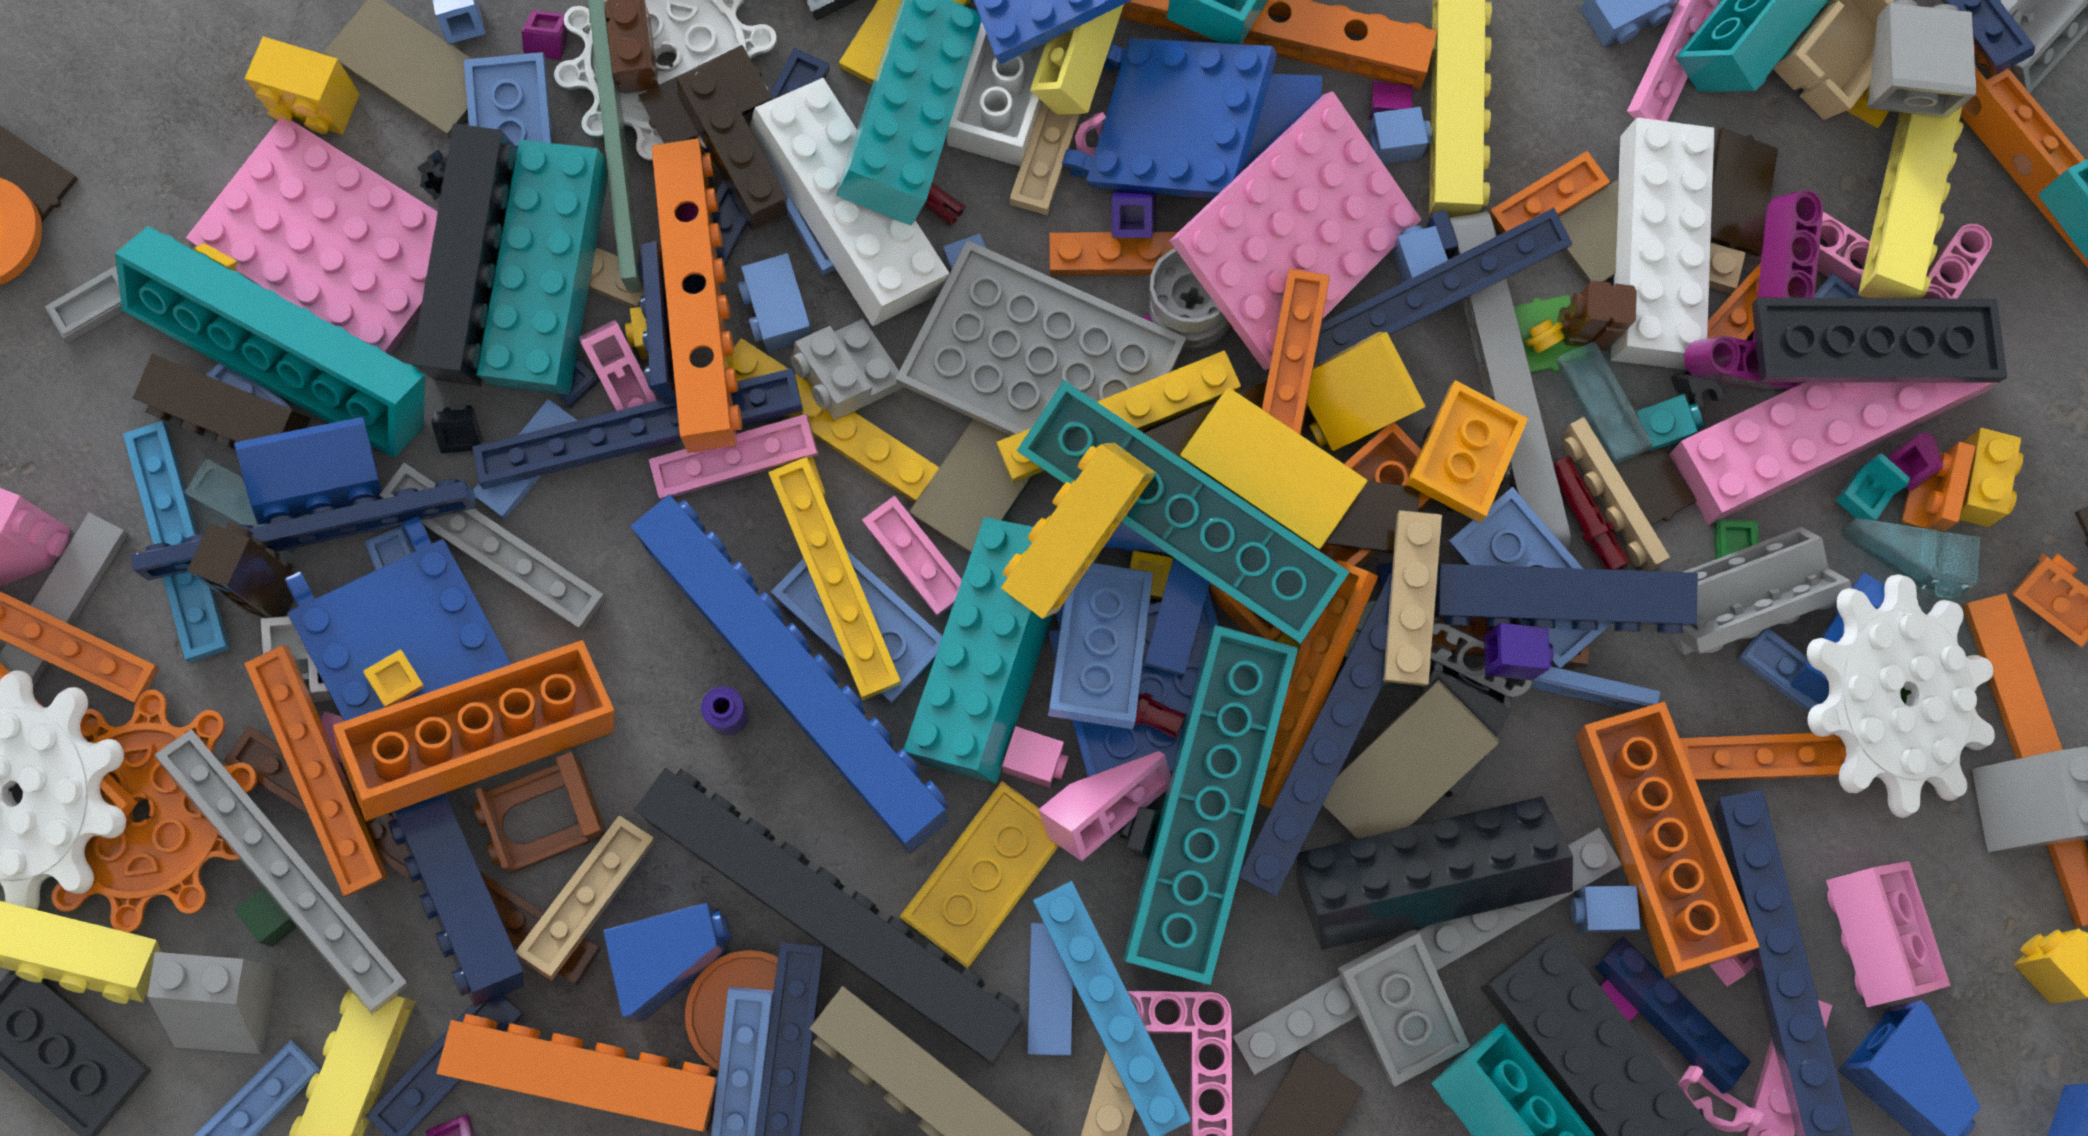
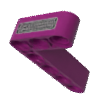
M1811 190L1794 192L1778 196L1768 204L1757 298H1814L1823 219V204L1817 193ZM1755 331L1753 342L1729 336H1720L1696 340L1687 346L1684 353L1685 366L1696 377L1761 391L1793 388L1802 383L1760 382Z

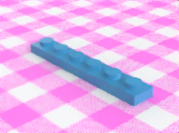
M160 421L123 433L153 544L167 543L172 546L185 543L188 537L198 535V529L169 426L164 421ZM189 572L163 577L185 660L193 663L231 650L215 590Z
M1070 881L1034 899L1033 903L1148 1136H1162L1192 1121L1073 882Z

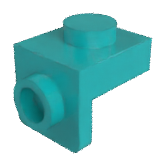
M1685 394L1637 411L1651 452L1699 433L1697 428L1705 426L1697 403L1689 405Z
M1878 454L1856 469L1835 501L1867 527L1877 520L1892 496L1908 485L1910 477L1886 456Z

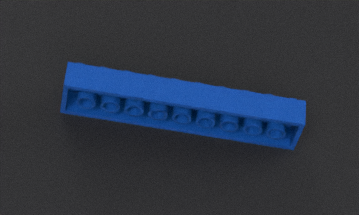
M670 494L667 495L630 526L644 549L909 854L914 852L948 822L945 810L948 805L945 802L947 800L931 781L924 785L918 779L921 775L917 770L919 767L903 749L896 753L890 747L893 744L889 738L891 735L875 717L868 721L863 716L866 711L856 694L847 685L840 690L836 685L839 680L834 675L835 671L820 654L812 658L809 654L812 650L808 646V641L793 623H790L787 627L784 626L783 622L785 619L780 614L781 610L766 592H763L760 596L756 594L759 589L753 583L754 579L739 561L733 565L729 563L732 561V558L726 552L727 548L711 530L706 535L703 533L706 529L699 521L700 518L685 500L678 504Z

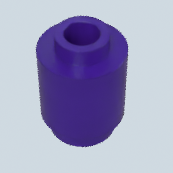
M725 686L716 687L710 690L702 700L701 712L703 718L716 733L733 735L742 730L746 725L748 708L736 690ZM730 704L729 710L726 713H717L722 706Z

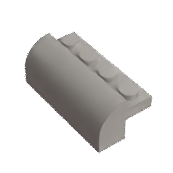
M2001 0L2004 7L2035 45V55L2009 68L2029 93L2033 91L2088 30V0ZM1974 52L1975 66L1985 77L1991 78L1990 70L1984 64L1978 63V56Z
M1799 527L1684 571L1698 573L1697 624L1683 626V633L1669 634V637L1683 655L1694 651L1699 654L1713 653L1722 649L1724 644L1740 638L1755 637L1763 629L1776 624L1792 623L1798 620L1800 615L1810 611L1828 609L1835 606L1839 593L1844 589H1852L1849 579L1828 568L1823 539L1807 529Z

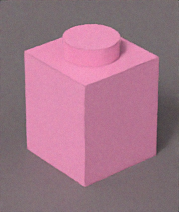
M1015 726L1002 764V772L1051 788L1054 778L1062 780L1069 756L1062 754L1064 748L1063 741Z

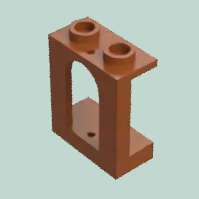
M572 751L556 757L558 764L489 791L481 787L475 789L479 802L473 804L474 811L482 827L488 826L492 841L487 843V848L496 867L501 865L502 869L513 874L601 839L606 833L580 758ZM566 786L579 824L528 844L520 845L508 840L504 833L503 822L510 809Z

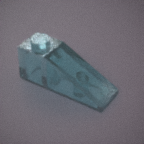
M1855 518L1842 528L1843 538L1896 573L1911 578L1917 587L1935 591V595L1938 597L1958 598L1977 586L1981 537Z

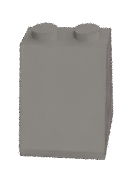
M1897 0L1889 3L1877 17L1868 109L1950 117L1976 94L1972 12L1958 11V7L1948 4L1936 5L1930 8L1917 6V3L1911 0Z
M155 952L147 998L176 1048L263 1055L277 967L238 958Z

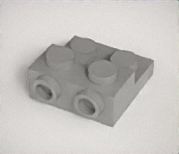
M864 319L835 332L828 326L794 343L791 362L795 372L800 378L805 377L812 387L816 403L821 409L826 408L834 421L904 388L896 383V377L899 373L898 368Z

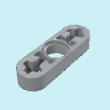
M1434 618L1433 634L1437 635L1440 630H1444L1443 635L1446 640L1457 647L1454 658L1451 659L1449 658L1453 654L1451 649L1438 643L1435 648H1431V659L1506 696H1520L1530 688L1532 680L1520 679L1519 682L1511 680L1507 685L1506 679L1503 677L1485 676L1484 663L1477 668L1466 666L1463 663L1464 653L1472 647L1484 649V639L1458 626L1444 625V619ZM1458 638H1462L1463 640L1458 644Z

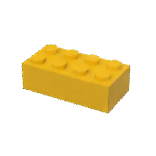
M1105 443L1097 448L1094 446L1089 448L1077 466L1082 470L1079 477L1071 484L1066 482L1052 501L1057 506L1053 514L1047 519L1042 517L1036 523L1027 537L1032 544L1021 555L1016 553L1002 573L1007 579L1001 586V589L1042 619L1060 610L1156 474L1155 471L1116 443Z

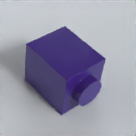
M1116 190L1112 196V237L1152 238L1156 231V194Z
M1500 623L1484 635L1485 676L1534 680L1550 669L1554 650L1553 645L1549 643V628Z

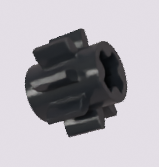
M439 150L430 154L427 157V161L418 167V170L422 173L420 187H423L433 197V200H437L441 196L448 155L443 157Z

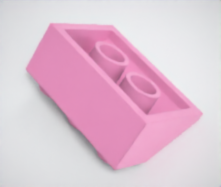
M0 488V587L53 567L57 557H60L67 548L69 534L72 530L20 495Z
M1910 861L1873 867L1826 880L1829 888L1827 893L1828 902L1831 909L1837 914L1842 929L1841 942L1846 953L1850 955L1856 972L1854 978L1855 986L1860 996L1864 998L1867 1007L1951 986Z

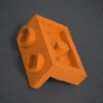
M1959 441L1946 452H1939L1943 468L1914 490L1908 491L1907 489L1900 520L1903 525L1941 535L1959 522L1975 451L1974 445Z
M2042 553L2038 558L2040 562L2012 591V595L2082 648L2088 641V584L2084 585L2073 576L2078 569L2058 553L2053 559Z

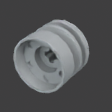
M1171 249L1157 261L1150 278V317L1152 322L1187 337L1183 350L1199 351L1214 346L1226 336L1231 324L1176 249ZM1191 304H1195L1193 309H1189Z

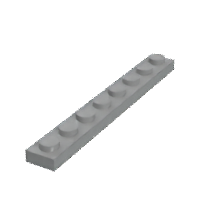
M192 729L154 754L157 762L371 1015L408 987L406 980Z

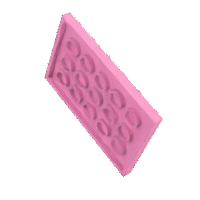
M1332 91L1318 99L1169 241L1263 370H1269L1289 269L1330 275L1323 314L1324 318L1396 246L1397 236L1402 231L1416 226L1422 219Z
M279 119L187 235L186 239L195 247L205 243L237 261L236 272L241 273L246 279L267 290L276 292L280 297L310 310L317 317L334 326L342 327L349 334L370 345H375L388 355H391L420 316L438 212L291 120L289 122Z

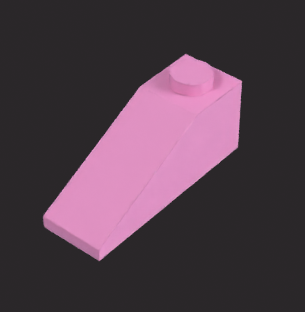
M615 319L579 336V340L616 411L657 401L653 391L648 387L646 378Z
M1157 751L1066 786L1038 809L1049 840L1083 861L1137 815L1139 807L1146 808L1167 790L1171 773L1165 754Z

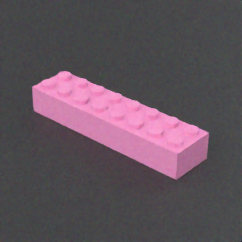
M1804 382L1797 387H1793L1682 440L1669 456L1697 499L1695 503L1709 526L1718 519L1730 516L1984 394L1998 383Z

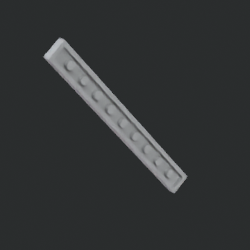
M1600 827L1568 845L1573 855V892L1622 865ZM1573 892L1428 925L1418 930L1437 971ZM1341 975L1232 1036V1040L1251 1074L1255 1075L1359 1015Z

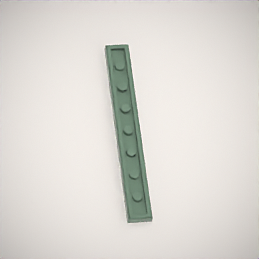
M588 0L620 278L627 291L630 293L644 291L638 273L640 255L621 96L612 72L607 29L608 21L604 4L608 0Z

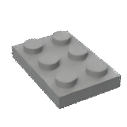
M1415 929L1337 968L1386 1077L1394 1087L1470 1047L1420 933Z

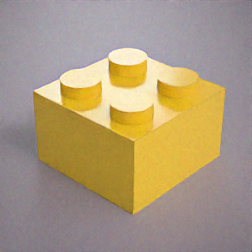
M264 36L244 78L255 92V97L263 103L268 110V115L272 118L304 123L307 128L320 134H327L330 131L343 135L360 95L337 58Z

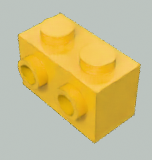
M1979 428L1963 441L1964 443L1974 445L1975 451L1959 520L1989 528L2009 515L2014 509L2017 493L2013 491L2014 478L2020 472L2023 464V453L2019 452L2021 437Z
M2080 928L2061 932L2058 929L2048 936L2037 934L2021 947L2020 951L2024 955L2013 965L2050 1004L2088 998L2087 932L2081 931Z

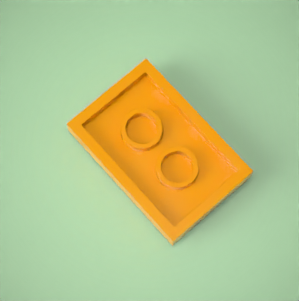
M1455 380L1447 391L1406 484L1481 523L1487 517L1528 418Z

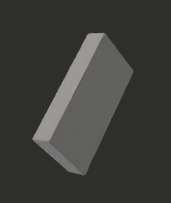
M117 266L110 268L45 306L61 336L68 343L123 312Z

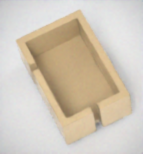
M1831 0L1822 7L1812 20L1811 26L1801 33L1789 48V53L1775 65L1773 70L1793 90L1802 88L1804 91L1800 94V97L1823 120L1850 110L1870 85L1877 17L1894 0Z

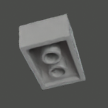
M2088 746L2059 750L1972 769L1988 853L2088 840Z

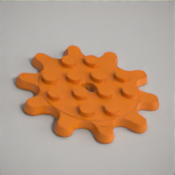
M153 689L146 690L139 695L135 702L132 718L123 726H110L99 711L94 709L86 710L80 724L83 737L91 743L113 739L121 744L124 751L123 762L119 768L109 772V774L137 803L142 800H149L150 812L148 816L150 818L136 822L132 809L126 817V827L120 836L116 838H104L102 836L90 838L85 846V858L94 874L93 885L85 893L74 894L65 890L58 883L52 891L51 897L56 909L63 912H71L78 909L90 896L102 894L107 897L111 904L110 922L113 929L132 933L143 924L147 905L157 895L168 896L176 908L185 914L199 912L206 905L207 893L201 881V872L204 865L214 857H222L232 861L239 860V857L157 762L154 754L192 729L214 755L215 746L226 728L224 718L220 713L214 710H205L198 714L189 725L181 728L174 727L168 721V703L164 694ZM236 763L230 766H223L246 793L254 789L257 784V773L251 765Z

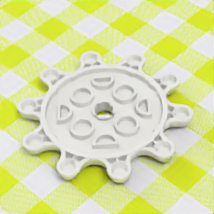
M645 0L651 17L656 60L664 52H672L677 55L672 67H669V65L662 66L656 62L659 85L740 45L744 46L750 59L768 53L777 42L776 33L768 25L747 26L737 19L736 12L745 0ZM574 6L565 13L564 24L567 30L584 40L585 48L578 58L561 62L554 71V78L556 83L562 88L568 90L588 89L593 93L594 104L583 116L581 124L587 135L594 138H603L604 133L589 9L583 6ZM646 91L620 93L624 126L635 129L637 133L636 150L639 156L645 160L653 161L651 146L664 143L656 128L652 129L650 127V117L638 95ZM698 137L699 140H700V142H701L702 147L706 148V146H705L704 142L702 141L701 137Z
M1897 574L1887 578L1884 587V601L1878 609H1875L1867 596L1861 591L1848 588L1839 593L1837 609L1844 622L1843 637L1836 643L1824 638L1813 639L1807 648L1809 663L1813 668L1821 671L1829 682V695L1822 704L1812 707L1807 719L1808 726L1814 735L1824 737L1833 734L1840 737L1846 748V758L1839 771V781L1842 788L1848 793H1858L1866 789L1872 780L1878 777L1886 785L1888 806L1891 812L1897 817L1904 818L1912 815L1919 809L1921 788L1925 781L1930 782L1938 795L1944 800L1951 801L1964 795L1967 790V781L1960 766L1961 751L1964 746L1976 751L1988 747L1993 743L1995 733L1993 727L1978 716L1975 710L1977 704L1975 691L1978 686L1991 679L1993 676V666L1984 657L1978 655L1966 657L1964 650L1958 645L1957 634L1963 621L1962 608L1955 602L1941 600L1926 615L1918 605L1914 581L1909 577ZM1903 686L1906 690H1911V694L1907 695L1905 704L1900 695Z
M20 670L12 671L0 680V883L4 889L6 903L37 910L40 902V887L48 877L53 876L65 890L71 893L82 894L87 892L93 885L94 874L85 858L86 843L94 836L116 838L124 832L126 827L125 814L120 808L105 802L100 792L103 777L120 767L124 759V751L121 744L116 740L106 739L98 743H91L83 737L80 724L88 707V699L83 690L77 687L67 688L55 697L49 707H43L34 698L31 677L25 671ZM16 783L19 784L23 791V797L19 804L14 801L12 792L8 791Z

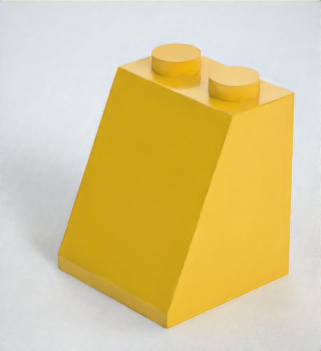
M1377 332L1315 365L1306 408L1309 409L1315 421L1309 425L1319 447L1327 444L1332 452L1426 407L1387 332Z

